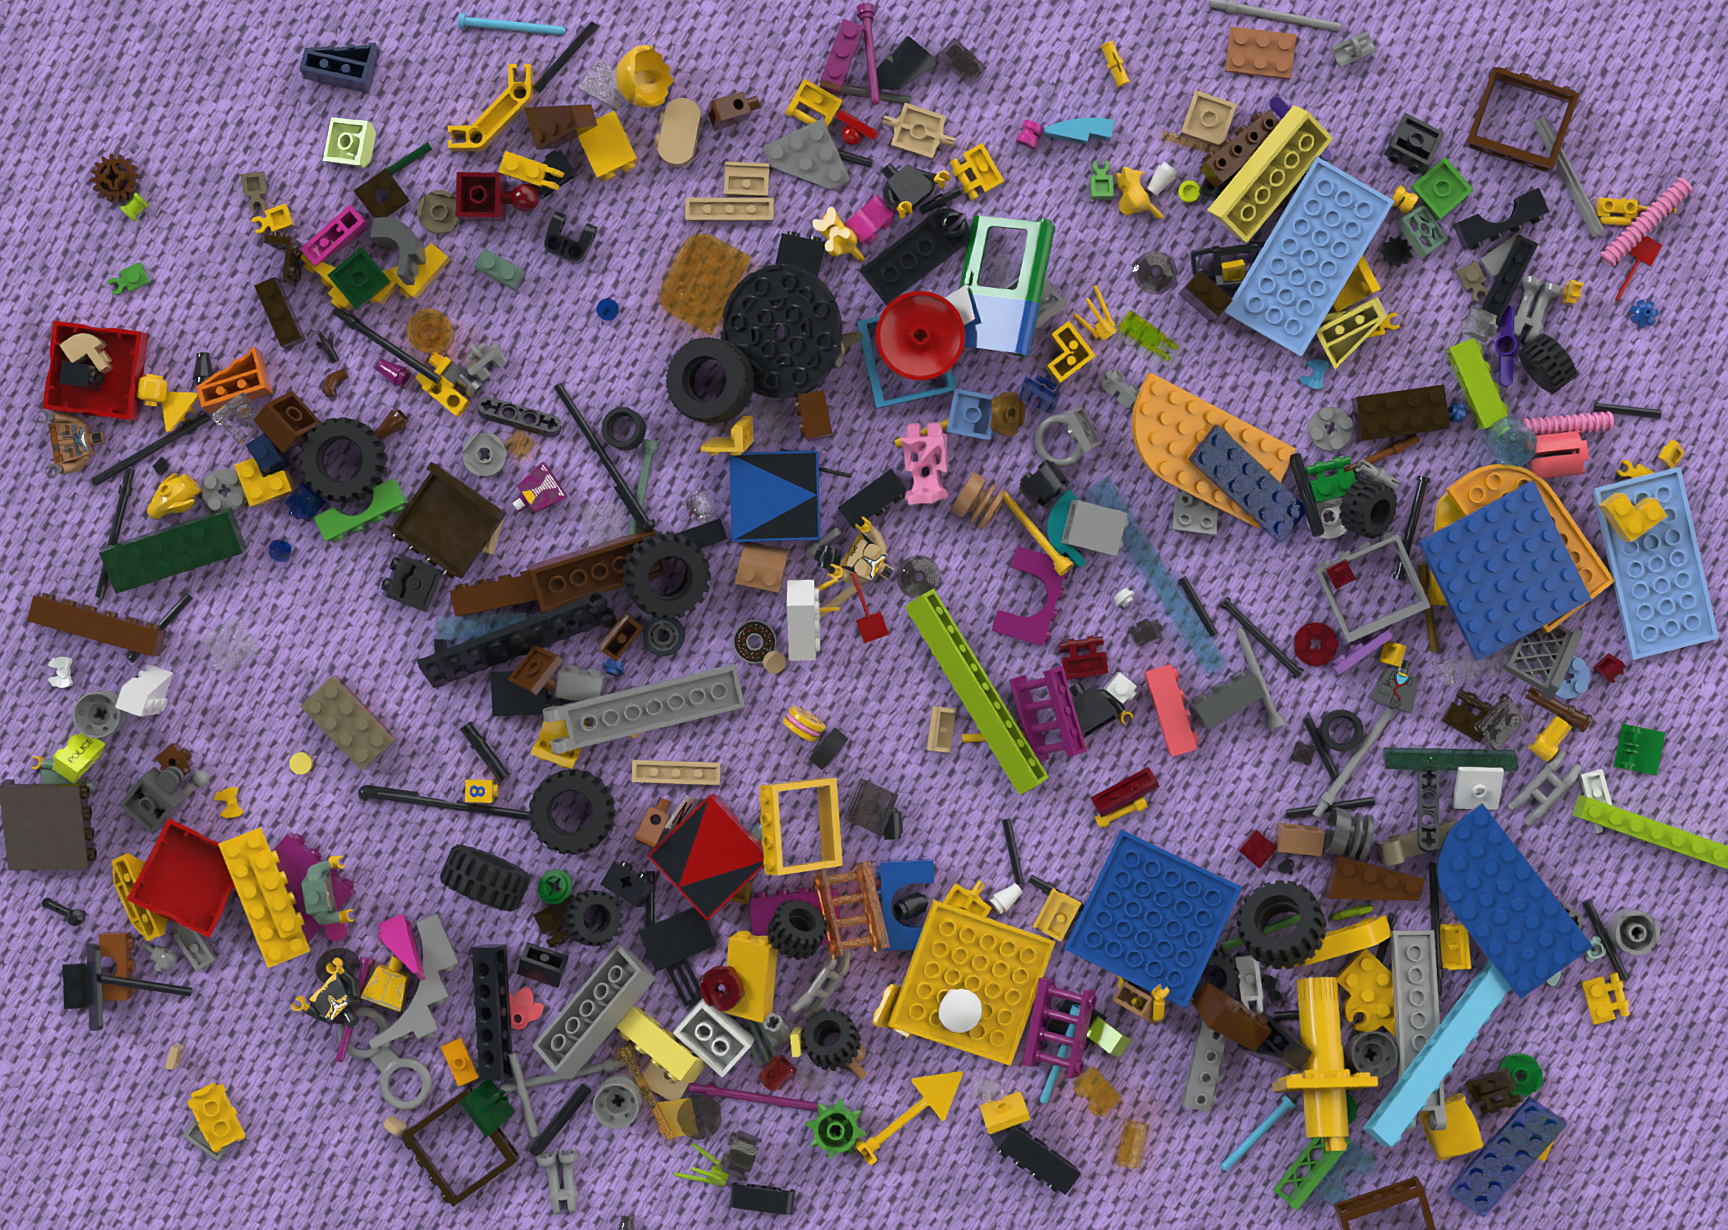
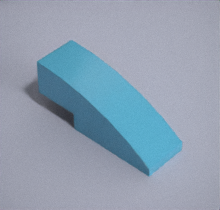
M1104 118L1071 119L1045 127L1043 136L1086 145L1088 137L1109 141L1112 136L1115 120Z

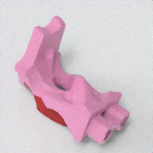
M940 422L928 423V434H921L920 423H910L907 425L906 435L901 439L906 471H911L914 479L913 489L907 490L905 494V500H908V505L934 503L937 500L948 498V492L941 483L940 471L947 472L948 468L947 433L942 432ZM913 453L918 454L917 462L912 460ZM936 453L940 455V463L938 461ZM923 467L930 469V474L927 477L921 475Z

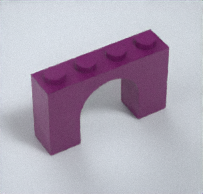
M1017 546L1010 568L1037 576L1046 588V602L1038 613L1029 617H1021L997 610L991 631L1043 646L1044 642L1048 643L1051 635V630H1048L1050 621H1055L1058 609H1055L1056 601H1061L1064 588L1061 585L1063 579L1067 580L1070 570L1060 576L1054 569V561L1049 555Z
M822 885L820 890L811 891V887L798 888V892L789 893V889L776 890V894L767 895V891L754 892V896H751L749 899L752 931L755 936H769L767 935V926L779 904L781 905L784 901L789 902L790 899H795L796 901L801 899L805 903H812L813 907H818L820 909L819 912L825 916L824 920H827L828 931L821 945L843 943L838 888H833V885Z

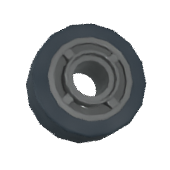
M653 617L646 623L643 629L645 647L657 656L675 654L685 641L684 628L676 618L666 620L664 617L660 619ZM662 629L667 630L670 634L669 640L666 642H662L658 638V633Z

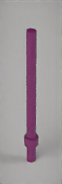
M691 1083L689 1092L707 1094L706 1097L711 1098L719 1096L819 1112L817 1106L819 1103L720 1088L715 1084L708 1083L707 1086Z

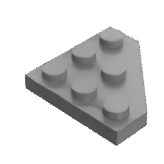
M823 118L763 146L771 166L778 170L828 189L851 180Z

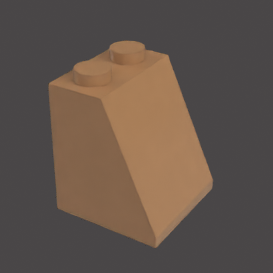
M746 541L739 561L735 584L780 593L789 550Z

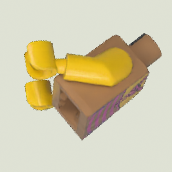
M1117 976L1120 979L1118 980L1119 990L1113 1001L1157 1026L1165 1017L1167 1007L1163 999L1170 993L1169 989L1165 988L1162 990L1161 984H1159L1151 992L1152 998L1129 985L1128 980Z

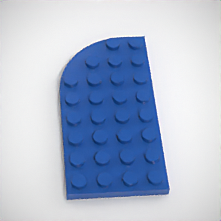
M1483 803L1468 812L1453 825L1445 836L1438 855L1437 877L1440 890L1453 913L1517 996L1522 999L1591 949L1593 945Z

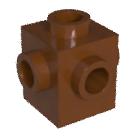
M171 743L155 757L161 765V771L167 767L175 766L182 771L184 777L191 771L190 767L194 764L191 760L193 757L185 747L181 748L177 743Z

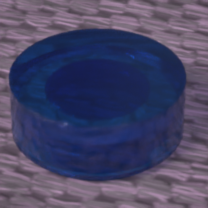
M602 299L597 305V314L601 319L611 321L618 316L619 307L613 299Z

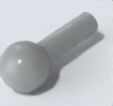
M835 527L818 542H809L806 546V554L810 558H814L816 550L821 551L822 545L827 546L842 534L840 528Z
M204 770L195 771L192 775V781L181 790L188 796L197 787H205L210 781L209 774Z

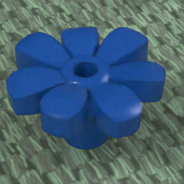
M1644 300L1637 301V306L1630 308V312L1635 314L1630 318L1633 323L1639 321L1638 326L1640 328H1645L1647 323L1650 326L1656 322L1653 317L1659 314L1658 309H1652L1654 302L1648 301L1645 304Z

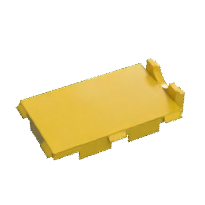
M213 1082L191 1093L192 1098L187 1101L190 1109L192 1108V1112L199 1123L198 1127L202 1131L207 1143H209L212 1151L216 1153L222 1150V1147L236 1140L244 1139L246 1134L236 1115L238 1113L235 1107H232L225 1091L227 1090L224 1084L216 1085Z

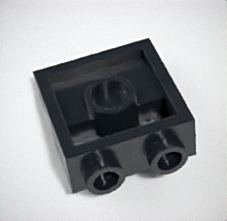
M1404 113L1384 155L1393 164L1401 163L1407 166L1410 173H1420L1423 175L1433 160L1444 132Z
M399 553L398 558L393 557L389 569L392 570L390 577H385L381 585V590H384L383 595L427 612L443 572Z

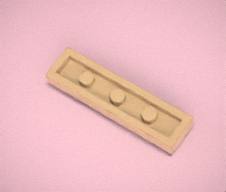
M685 198V220L774 221V198Z
M632 760V782L720 785L721 762Z

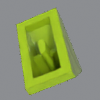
M1098 1016L1089 1027L1087 1037L1108 1053L1117 1057H1121L1132 1041L1130 1037Z

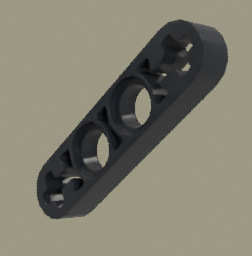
M484 397L478 402L477 412L483 419L549 438L556 437L561 432V421L554 415L491 397ZM487 405H490L491 408H489L488 411H485L484 408H486ZM510 410L515 415L512 418H506L503 416V412ZM530 416L534 417L536 422L527 424L524 422V419ZM551 423L555 424L552 429H548Z
M1433 767L1423 768L1418 775L1417 844L1419 849L1425 853L1435 851L1439 844V773ZM1427 772L1430 773L1431 777H1434L1430 782V788H1426L1427 779L1423 778ZM1424 794H1431L1435 801L1430 805L1425 804L1422 796ZM1430 815L1434 818L1435 822L1432 826H1426L1422 822V817ZM1434 830L1435 833H1430V841H1433L1434 843H1432L1430 847H1427L1426 843H1423L1422 841H1425L1427 837V831Z

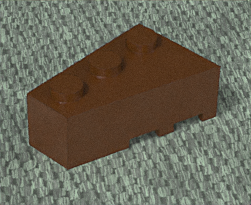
M591 104L524 108L537 150L558 148L598 126Z
M1209 982L1203 986L1191 1001L1208 1028L1253 1051H1256L1271 1033L1267 1026L1268 1021L1262 1015L1255 1014Z

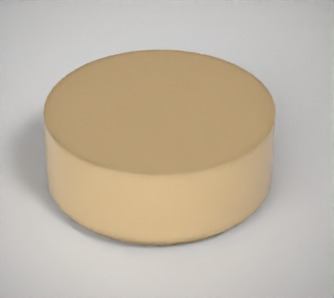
M771 651L763 659L764 668L771 674L779 673L786 664L785 657L779 651Z
M388 1116L383 1124L388 1132L398 1136L402 1135L407 1128L404 1122L394 1116Z

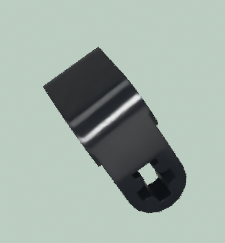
M555 211L544 240L546 250L553 256L571 263H582L592 247L598 227L586 223L577 242L561 235L567 215ZM560 240L561 245L557 250L550 249L551 241ZM576 247L580 248L581 255L578 258H572L570 255L571 250Z

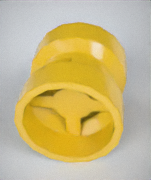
M1399 185L1392 197V200H1394L1392 207H1398L1401 213L1407 215L1416 203L1418 196L1414 193H1408L1406 188Z

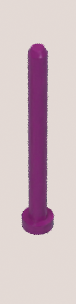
M361 956L359 960L362 963L358 976L360 996L364 991L370 966L375 965L376 961ZM345 1024L336 1055L337 1062L342 1063L345 1060L354 1026L349 1028Z

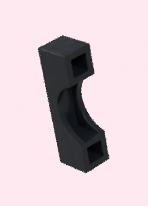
M1540 188L1513 199L1512 213L1504 222H1489L1479 214H1476L1454 224L1453 227L1462 248L1470 247L1472 251L1483 246L1482 241L1490 238L1491 242L1504 237L1503 232L1510 230L1512 234L1523 229L1524 223L1530 221L1533 225L1544 220L1543 215L1549 213V209Z

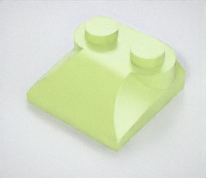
M331 117L323 161L351 165L358 168L368 166L372 158L376 137L373 124L368 121Z

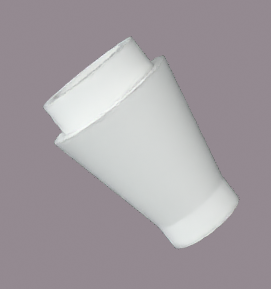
M1163 162L1161 166L1158 165L1147 189L1158 196L1176 178L1177 171Z
M1014 883L1010 887L992 895L993 898L989 901L999 914H1002L1010 909L1023 892Z

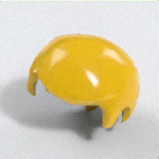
M639 45L627 52L619 61L615 73L616 86L620 94L627 102L645 109L664 104L665 98L668 95L667 88L674 82L673 77L669 74V65L663 62L662 54L656 52L655 48L651 45Z

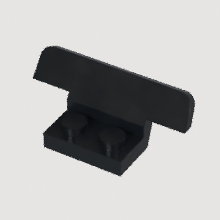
M86 943L87 963L62 965L64 1009H89V1031H98L103 1029L102 983H100L102 975L101 949L98 944Z

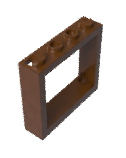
M1493 67L1465 147L1550 174L1554 168L1580 93L1575 92V90L1570 89L1568 86H1563L1562 88L1555 86L1552 81L1546 79L1541 81L1533 79V76L1527 73H1513L1507 67L1505 69ZM1495 81L1568 103L1549 158L1476 135Z
M1417 1176L1333 1204L1340 1230H1350L1348 1223L1350 1220L1418 1198L1427 1230H1436L1424 1187Z

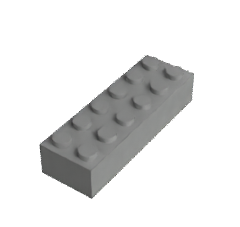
M617 944L535 1042L533 1047L556 1074L571 1080L653 983L656 977L632 951Z

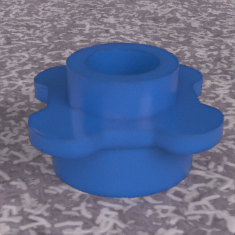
M1453 402L1448 407L1449 422L1460 423L1464 419L1466 408L1463 407L1462 402L1458 404Z
M608 658L607 662L603 663V669L606 670L607 674L612 676L624 675L623 662Z

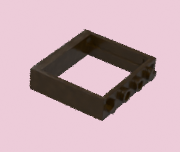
M470 1085L401 1135L405 1147L414 1152L418 1165L427 1170L430 1182L434 1186L437 1185L442 1191L441 1196L447 1204L450 1203L452 1207L512 1166L520 1158L518 1152L499 1127L489 1137L506 1160L456 1195L414 1137L415 1133L455 1106L473 1090Z

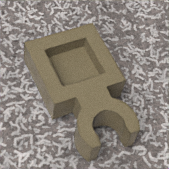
M265 171L240 174L244 196H251L249 202L250 211H255L256 202L261 204L262 210H266L267 202L262 197V194L268 193Z
M1477 261L1456 271L1464 290L1466 291L1471 288V298L1475 303L1479 301L1477 297L1478 292H1482L1486 298L1489 291L1481 285L1486 279Z

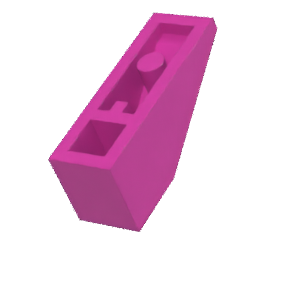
M349 205L300 249L317 266L354 241L371 225L356 208Z
M404 914L378 923L380 929L378 938L381 944H385L421 981L425 980L424 970L409 919Z

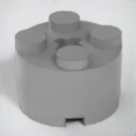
M1624 908L1617 911L1611 916L1608 923V936L1612 944L1632 955L1649 953L1660 938V928L1656 920L1648 913L1635 908Z

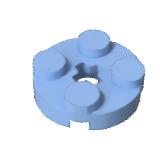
M1574 655L1567 669L1568 673L1572 674L1573 677L1569 679L1568 683L1563 679L1559 690L1555 693L1560 698H1575L1584 693L1588 688L1590 680L1589 669L1583 659Z

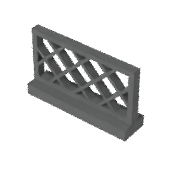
M1558 625L1549 633H1546L1549 638L1547 641H1543L1540 635L1544 633L1541 628L1527 634H1533L1537 642H1530L1527 635L1518 639L1505 671L1543 691L1541 697L1550 701L1561 686L1583 634V631L1577 628L1571 632ZM1553 632L1564 636L1563 639H1556ZM1553 645L1556 653H1550L1547 646ZM1534 647H1540L1543 654L1537 655ZM1527 648L1530 656H1524L1521 649ZM1540 660H1547L1550 667L1544 668ZM1534 661L1537 669H1531L1528 662ZM1521 663L1524 670L1514 667L1513 664ZM1534 674H1541L1544 683L1536 679Z

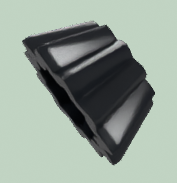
M1400 236L1396 239L1390 237L1389 242L1383 243L1384 249L1381 250V253L1384 255L1383 261H1388L1389 266L1395 265L1398 268L1401 264H1408V258L1412 257L1410 253L1412 246L1408 245L1407 239L1402 240Z

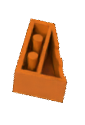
M252 347L248 350L247 354L240 359H235L231 362L230 366L221 372L218 371L196 387L201 407L211 414L273 394L262 353L256 347Z

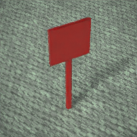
M1646 236L1641 238V242H1636L1634 248L1631 247V251L1628 254L1637 258L1618 292L1615 301L1620 300L1641 261L1652 266L1663 246L1662 244Z
M851 573L866 617L856 620L864 644L889 635L881 611L870 615L856 574Z

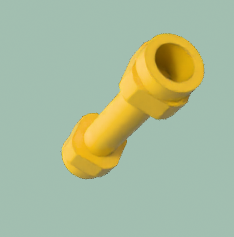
M1141 796L1102 818L1099 814L1094 818L1099 829L1110 826L1109 822L1135 810L1138 813L1143 811L1148 805L1144 797Z

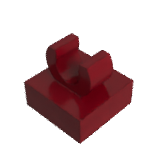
M1346 559L1325 568L1335 589L1356 580Z
M1610 653L1593 667L1598 675L1612 683L1616 682L1614 678L1618 674H1624L1623 669L1626 668L1621 660Z

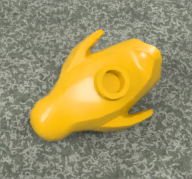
M173 473L161 483L147 507V513L151 519L158 520L165 518V515L171 513L186 512L194 505L195 500L193 498L195 495L200 494L202 490L189 474L184 473L178 477L177 473Z

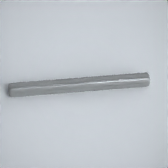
M1542 117L1536 120L1534 125L1550 154L1556 135L1547 118ZM1561 147L1555 165L1591 235L1597 237L1603 234L1605 230Z

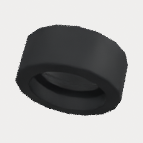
M617 407L606 414L602 421L601 431L603 438L608 444L619 450L628 451L642 443L646 434V425L644 419L636 411L628 407ZM622 416L632 418L636 425L633 436L627 441H618L612 434L614 422Z
M1334 710L1322 719L1319 734L1327 747L1336 751L1347 752L1354 749L1361 742L1364 727L1361 719L1355 713L1348 710ZM1346 718L1352 722L1354 735L1348 742L1337 743L1330 738L1329 726L1334 719Z
M834 728L810 756L809 760L819 769L823 770L845 745L848 738L837 728Z

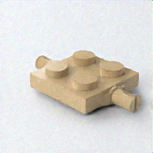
M904 103L902 112L897 119L884 115L882 124L894 127L892 147L933 160L935 151L940 143L953 147L956 139L943 134V127L947 116L908 103Z

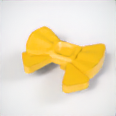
M237 787L226 788L222 792L217 791L214 796V800L226 801L227 808L220 813V816L226 819L238 817L244 813L238 806L236 798L238 793Z

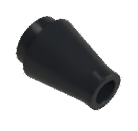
M207 352L196 354L192 379L195 380V385L198 386L214 375L210 354Z

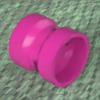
M1024 120L1023 130L1018 134L1016 142L1035 150L1038 145L1037 139L1043 134L1045 128L1031 120Z

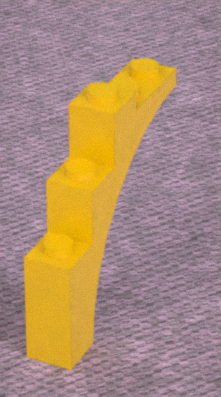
M430 243L424 249L426 263L424 265H417L418 274L414 285H405L397 276L398 266L383 270L391 283L370 301L373 304L379 302L383 305L399 285L401 286L399 291L408 299L412 296L417 300L451 259L434 244ZM303 253L300 257L305 261L303 266L312 274L316 271L321 275L320 281L329 289L333 286L328 292L332 297L331 302L340 310L343 307L349 310L352 304L327 276L335 267L324 262L315 266Z

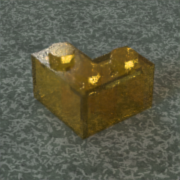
M1092 1065L1073 1081L1075 1085L1073 1090L1080 1098L1085 1097L1088 1100L1089 1104L1087 1107L1095 1116L1099 1114L1103 1117L1123 1099L1095 1065Z

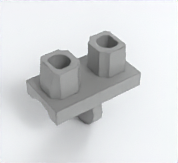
M1369 31L1331 47L1339 68L1377 51L1372 43Z
M484 342L478 347L474 343L469 345L473 351L467 357L470 361L477 356L478 358L466 367L467 372L482 382L491 375L484 366L490 360L497 368H500L507 362L501 352V347L497 343L493 344L484 353L482 352L488 347Z

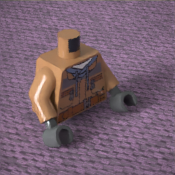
M47 410L37 412L46 415V419L44 421L37 420L38 423L52 422L48 423L54 463L49 464L45 469L52 468L55 474L48 475L49 479L55 478L59 473L64 475L78 472L90 461V457L95 455L94 445L105 444L103 431L91 432L90 425L85 424L82 418L63 412H52L51 414Z

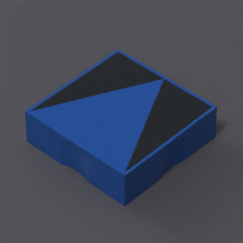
M818 450L745 452L741 455H729L732 542L821 539Z

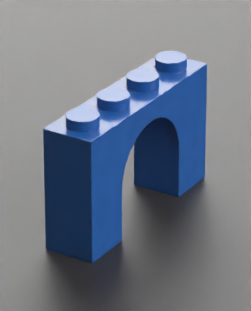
M933 859L880 861V866H876V879H881V888H877V901H882V910H878V923H883V932H879V945H884V951L915 950L924 925H907L900 922L892 912L891 901L895 892L904 885L934 883Z

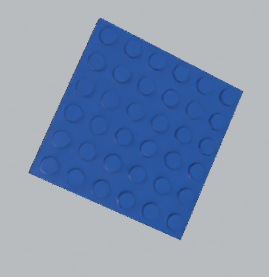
M1534 481L1523 484L1417 541L1475 661L1482 660L1591 600Z
M1120 830L1064 950L1150 992L1161 984L1162 990L1168 988L1170 991L1165 999L1186 1009L1242 887L1126 831Z

